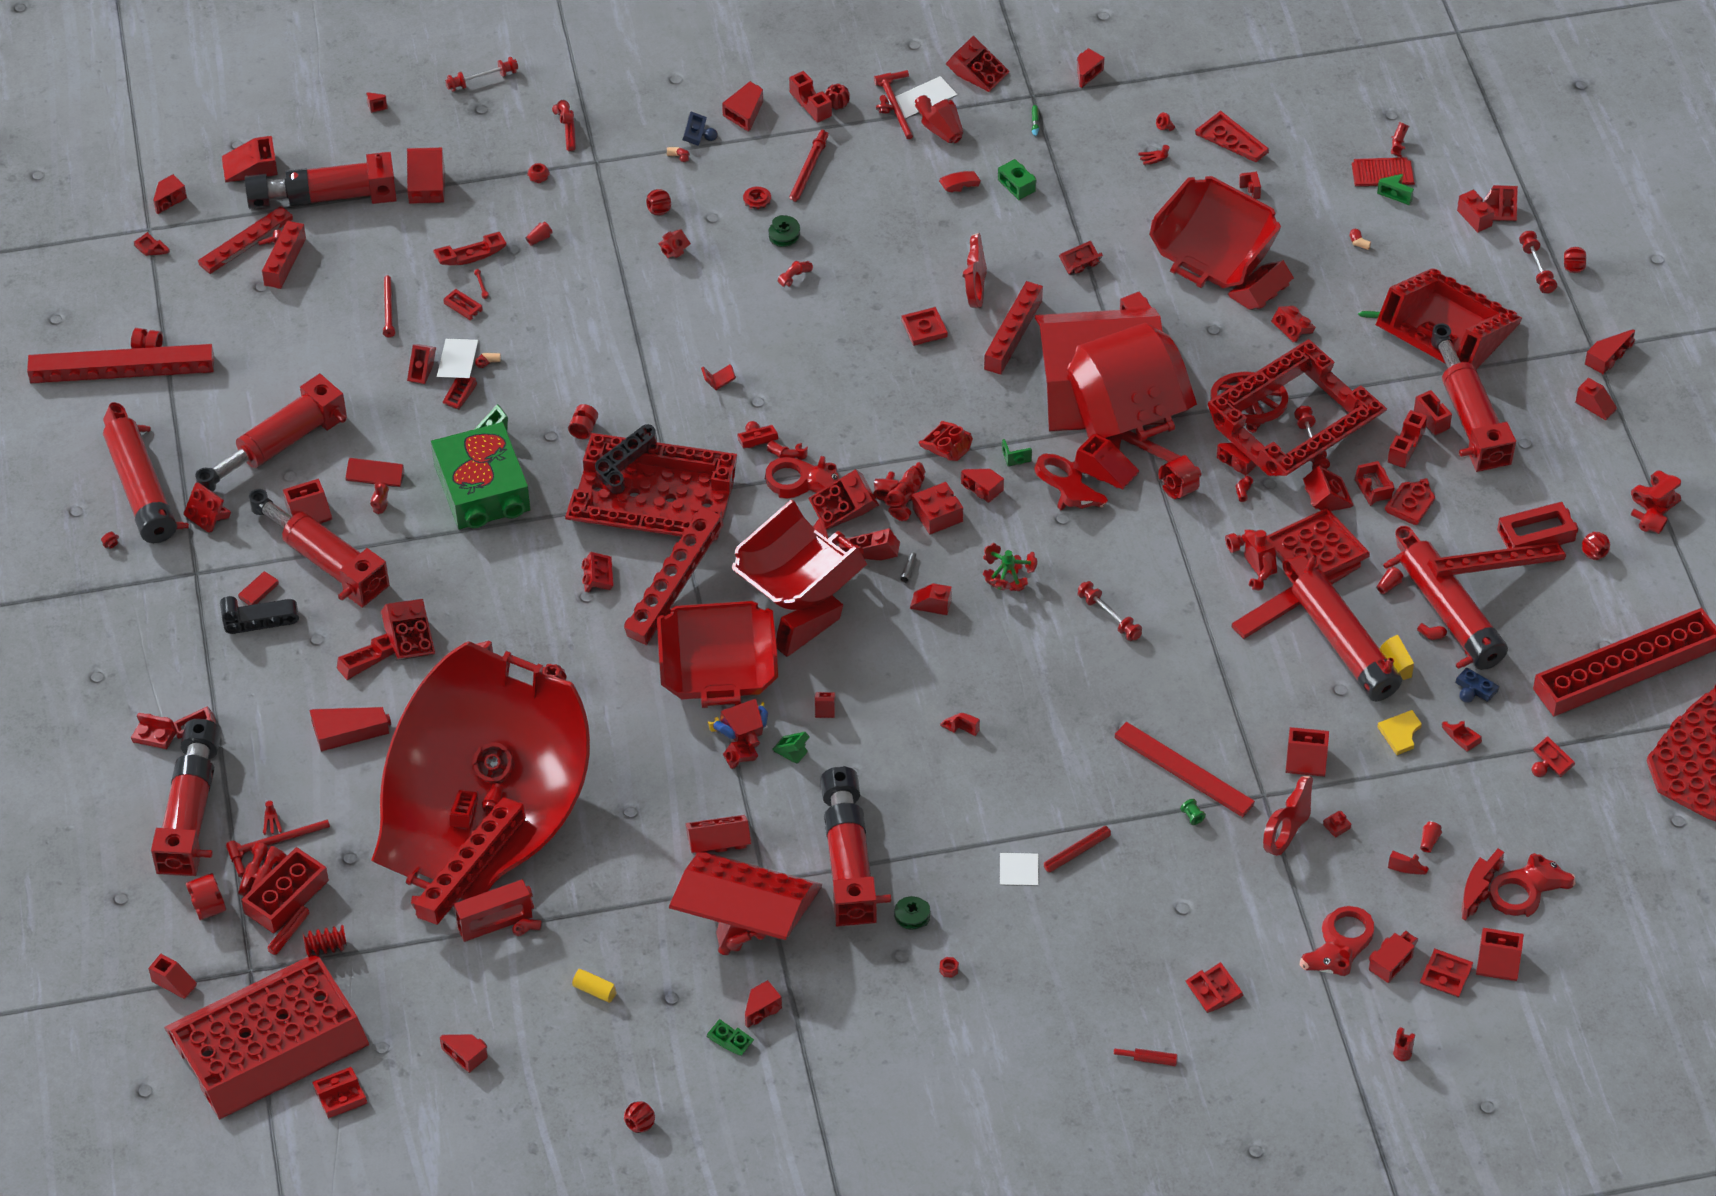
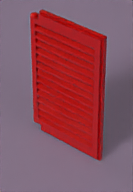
M1407 157L1354 159V162L1351 163L1355 187L1378 186L1380 179L1403 174V185H1415L1412 164Z

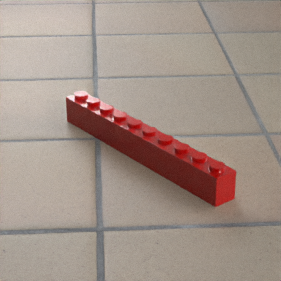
M212 344L34 354L28 355L27 373L30 383L214 372V352Z

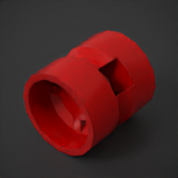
M135 328L133 330L131 349L162 347L163 334L161 331L150 330L148 332L147 329Z
M578 405L568 426L569 433L578 439L589 438L598 419L597 410L590 405Z

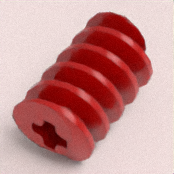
M341 925L340 931L333 926L332 933L329 932L328 928L324 929V934H321L320 930L317 929L315 936L311 930L308 931L307 937L303 933L307 956L312 954V950H314L316 955H319L320 949L323 950L324 954H327L329 947L335 953L336 946L339 947L340 951H344V946H347L344 925Z

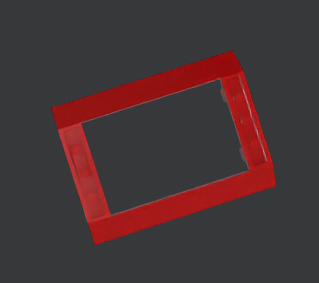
M1310 339L1213 398L1207 404L1216 429L1268 476H1287L1386 412L1387 408L1364 387L1359 386L1352 391L1331 372L1335 362ZM1305 373L1349 413L1287 454L1281 451V448L1274 441L1264 446L1244 428L1247 417L1242 411Z

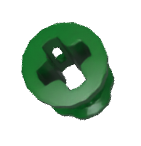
M1195 799L1185 801L1180 808L1182 813H1186L1189 817L1191 825L1201 823L1206 817V813L1199 809Z

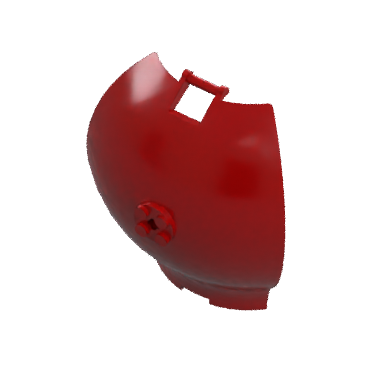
M470 641L463 643L447 654L427 674L414 692L392 737L381 782L379 836L371 860L406 876V884L410 886L413 884L426 890L430 882L417 878L418 874L434 880L439 871L447 865L450 858L457 853L461 845L478 828L483 819L489 814L482 809V801L494 783L503 786L502 798L505 797L523 804L526 819L460 899L465 900L488 892L501 876L540 851L554 837L570 815L581 793L588 769L590 755L589 725L582 700L574 684L570 681L542 673L543 665L539 663L537 665L511 655L509 651H505L502 657ZM510 663L532 671L533 686L508 676ZM497 760V766L493 767L490 765L491 762H496ZM458 790L478 792L472 821L468 829L450 826V813Z

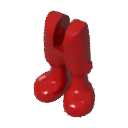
M263 843L254 844L252 847L254 857L252 862L244 869L245 873L239 887V895H247L272 871L274 864H279L287 856L282 850L274 846L268 848ZM262 860H265L264 864L260 868Z

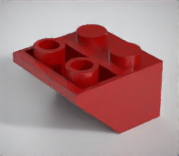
M319 478L283 489L285 505L290 516L293 517L297 513L304 512L319 523L332 520L325 492Z
M1290 727L1285 773L1325 777L1329 731Z
M1483 928L1476 975L1517 981L1524 934Z

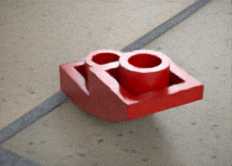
M963 171L946 175L940 178L939 182L948 192H961L963 186L979 187L981 180L974 171Z

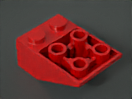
M974 35L946 62V65L958 77L988 92L1010 72Z
M272 136L254 138L222 156L225 183L245 180V176L266 174L267 177L278 175Z
M1094 433L1077 449L1073 466L1074 469L1079 470L1081 473L1093 476L1122 490L1140 471L1110 440Z
M856 469L808 498L818 518L823 519L826 530L862 516L879 506L863 474Z
M423 599L388 603L383 607L381 614L384 628L397 659L435 654Z

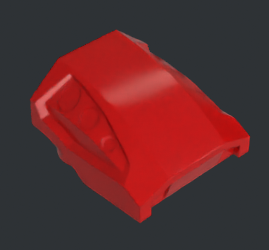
M941 421L929 435L918 443L923 449L947 458L949 461H958L970 450L973 438L971 433L963 430L961 426Z

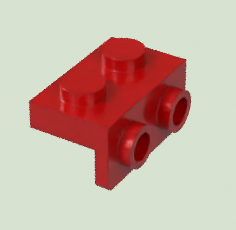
M1091 240L1059 255L1068 274L1074 272L1078 274L1089 265L1094 267L1100 263V259L1103 257L1102 252L1097 253Z
M1295 306L1278 307L1271 320L1293 342H1297L1301 334L1313 333L1316 328L1311 323V320L1303 316Z

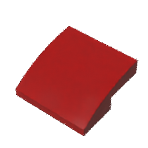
M1434 948L1420 984L1460 997L1473 967V962Z
M1221 962L1208 971L1203 972L1201 970L1185 980L1207 1013L1220 1009L1244 996Z
M352 1067L312 1082L328 1119L367 1104L366 1096L359 1085L358 1078Z

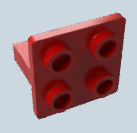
M195 483L185 508L184 516L208 533H211L216 521L228 519L231 511L223 506L224 500L202 484Z

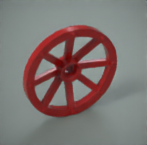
M1235 372L1221 377L1212 386L1210 400L1217 397L1220 390L1226 391L1234 386L1227 384L1236 381L1239 383L1255 372ZM1282 386L1269 394L1280 396V404H1277L1268 397L1260 400L1274 409L1270 412L1262 414L1258 402L1253 404L1252 407L1255 414H1244L1247 417L1245 423H1265L1280 417L1288 406V392L1286 388Z

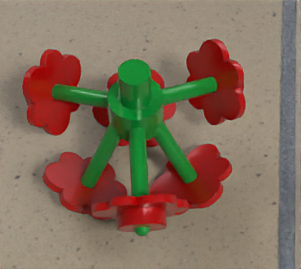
M996 543L986 546L983 559L988 564H993L997 559L1002 561L995 572L992 569L983 571L985 581L999 590H1023L1028 585V579L1026 577L1018 579L1017 574L1022 569V564H1025L1027 573L1035 571L1038 564L1035 553L1030 552V554H1027V560H1022L1019 555L1013 556L1010 550L1005 551L1004 556L999 555L1001 547L996 545ZM1009 572L1014 578V581L1010 583L1005 580L1006 573Z

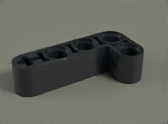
M650 424L641 426L595 463L598 478L612 493L620 494L625 490V481L621 471L657 443L655 428ZM637 445L635 449H630L631 446ZM619 456L623 457L621 460H615ZM603 468H608L607 471H600ZM614 481H620L618 484H612Z
M227 596L220 600L224 630L229 634L292 625L299 620L297 602L293 599L238 607L235 597Z

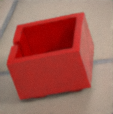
M947 482L912 495V509L929 535L963 522V506L958 498L954 496Z

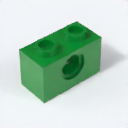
M1016 159L998 167V181L1018 200L1036 192L1037 180L1035 176L1030 174L1024 165L1020 164Z

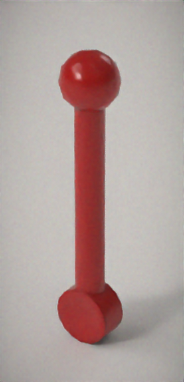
M476 269L474 271V274L478 278L482 290V298L487 299L489 297V293L485 291L480 276L481 271L479 269Z

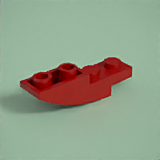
M1499 848L1487 861L1480 857L1468 876L1462 901V919L1465 921L1470 915L1476 913L1481 901L1485 902L1490 894L1488 891L1489 884L1494 877V873L1496 871L1499 872L1504 866L1505 861H1503L1505 852Z

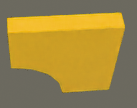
M1413 710L1379 722L1377 727L1395 754L1399 755L1414 749L1412 736L1415 731L1421 728L1422 723Z

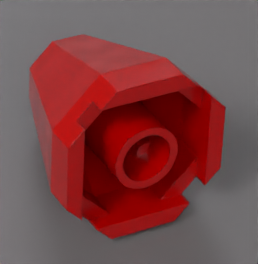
M944 99L931 107L932 111L930 113L926 111L923 114L921 123L924 127L946 142L957 143L962 139L963 128L956 105L952 100Z

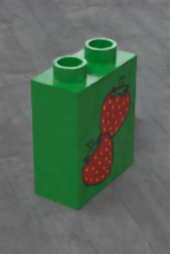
M503 422L431 440L434 467L458 530L467 527L479 528L493 520L505 517L510 519L517 518L524 512L531 511L528 485Z

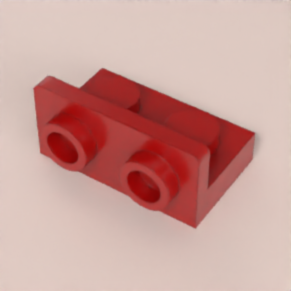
M590 552L587 558L583 559L581 566L584 571L582 583L584 584L585 592H589L593 586L611 590L613 587L612 556Z
M138 713L139 724L131 736L132 742L167 749L177 733L173 720L149 713Z

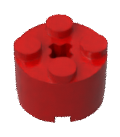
M1186 455L1178 457L1159 468V480L1162 479L1164 482L1162 488L1172 499L1182 498L1199 489L1201 470L1199 467L1194 466Z
M213 873L186 883L199 920L226 911L222 894Z

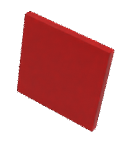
M1328 508L1267 535L1275 547L1276 556L1282 562L1299 555H1303L1309 561L1311 556L1315 554L1317 556L1315 569L1322 570L1326 577L1370 557V552Z

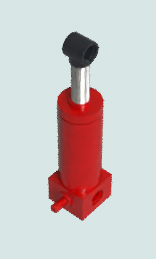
M1443 323L1435 325L1431 344L1441 351L1448 367L1442 375V382L1469 439V447L1459 450V455L1461 457L1469 456L1476 472L1512 465L1516 439L1508 422L1500 423L1474 365L1468 362H1460L1452 345L1453 342L1450 337L1451 328Z
M319 373L300 386L301 396L237 438L236 446L238 451L213 468L205 467L199 469L195 474L196 482L213 492L220 479L245 462L251 467L257 468L320 425L328 431L338 423H344L347 420L343 393Z
M255 489L250 492L249 501L251 511L254 514L266 515L283 527L282 539L286 544L342 583L343 591L338 594L340 600L343 601L348 597L363 608L390 586L386 561L370 549L366 548L364 551L359 552L304 512L297 513L293 517L273 504V501L268 498L267 492L263 489Z

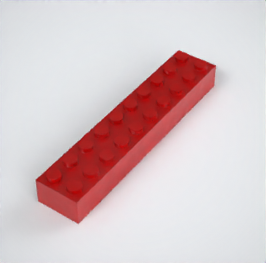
M1699 608L1536 674L1533 690L1552 716L1555 717L1716 651V625L1706 612Z

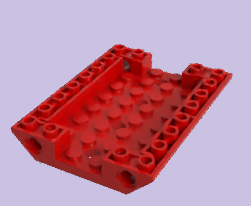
M591 433L583 458L584 471L578 489L573 490L565 520L682 537L684 529L689 527L693 515L701 507L721 515L722 521L724 520L734 484L737 454L657 442L652 448L621 471L625 481V490L620 494H614L598 478L595 463L626 438ZM637 445L631 446L630 449H635ZM619 456L615 460H621L623 457ZM603 468L600 471H607L608 468ZM614 481L612 484H618L620 481ZM595 488H602L600 491L593 490ZM632 493H637V494H638V495L635 496V497L630 496V494H632ZM669 498L675 499L673 502L666 501ZM711 504L710 507H704L703 505ZM720 531L715 537L714 541L718 539Z
M313 954L164 1027L182 1059L185 1058L198 1078L200 1088L219 1120L369 1046L367 1037L354 1010L320 957ZM320 995L326 997L322 1001L315 1000V998ZM281 1014L289 1015L286 1019H278V1016ZM244 1032L251 1033L247 1038L240 1037ZM205 1051H213L211 1056H203Z

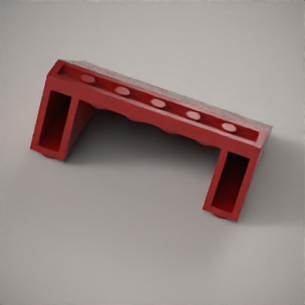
M1431 268L1389 288L1375 325L1446 364L1441 351L1431 344L1434 326L1440 323L1446 324L1451 328L1450 337L1453 342L1452 345L1460 362L1472 363L1477 370L1517 328L1522 317L1518 316L1513 310L1503 308L1500 303L1487 299L1484 294L1476 293L1469 286L1461 285L1454 278L1446 277L1441 274V271Z

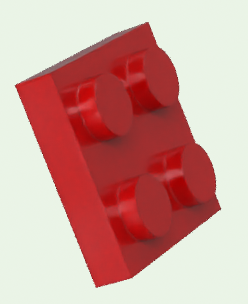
M936 307L901 315V321L913 346L948 337V332Z

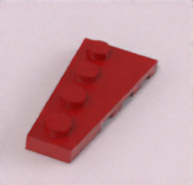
M1221 110L1195 130V135L1254 162H1258L1269 153L1268 147Z

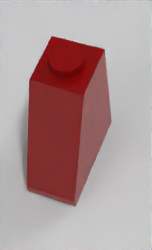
M751 81L722 103L723 116L749 132L763 104V89Z

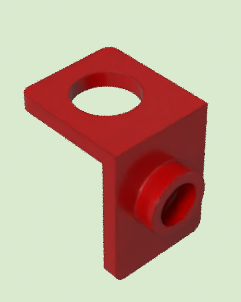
M731 364L713 375L705 367L701 368L705 381L715 390L736 379Z

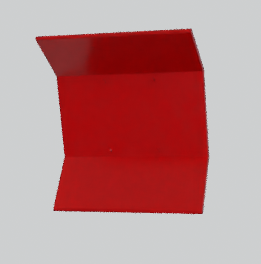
M1155 308L1035 315V320L1040 326L1047 382L1049 432L1085 429L1067 371L1069 363L1072 362L1076 354L1077 346L1144 322L1163 332L1161 316ZM1164 419L1146 425L1165 424Z

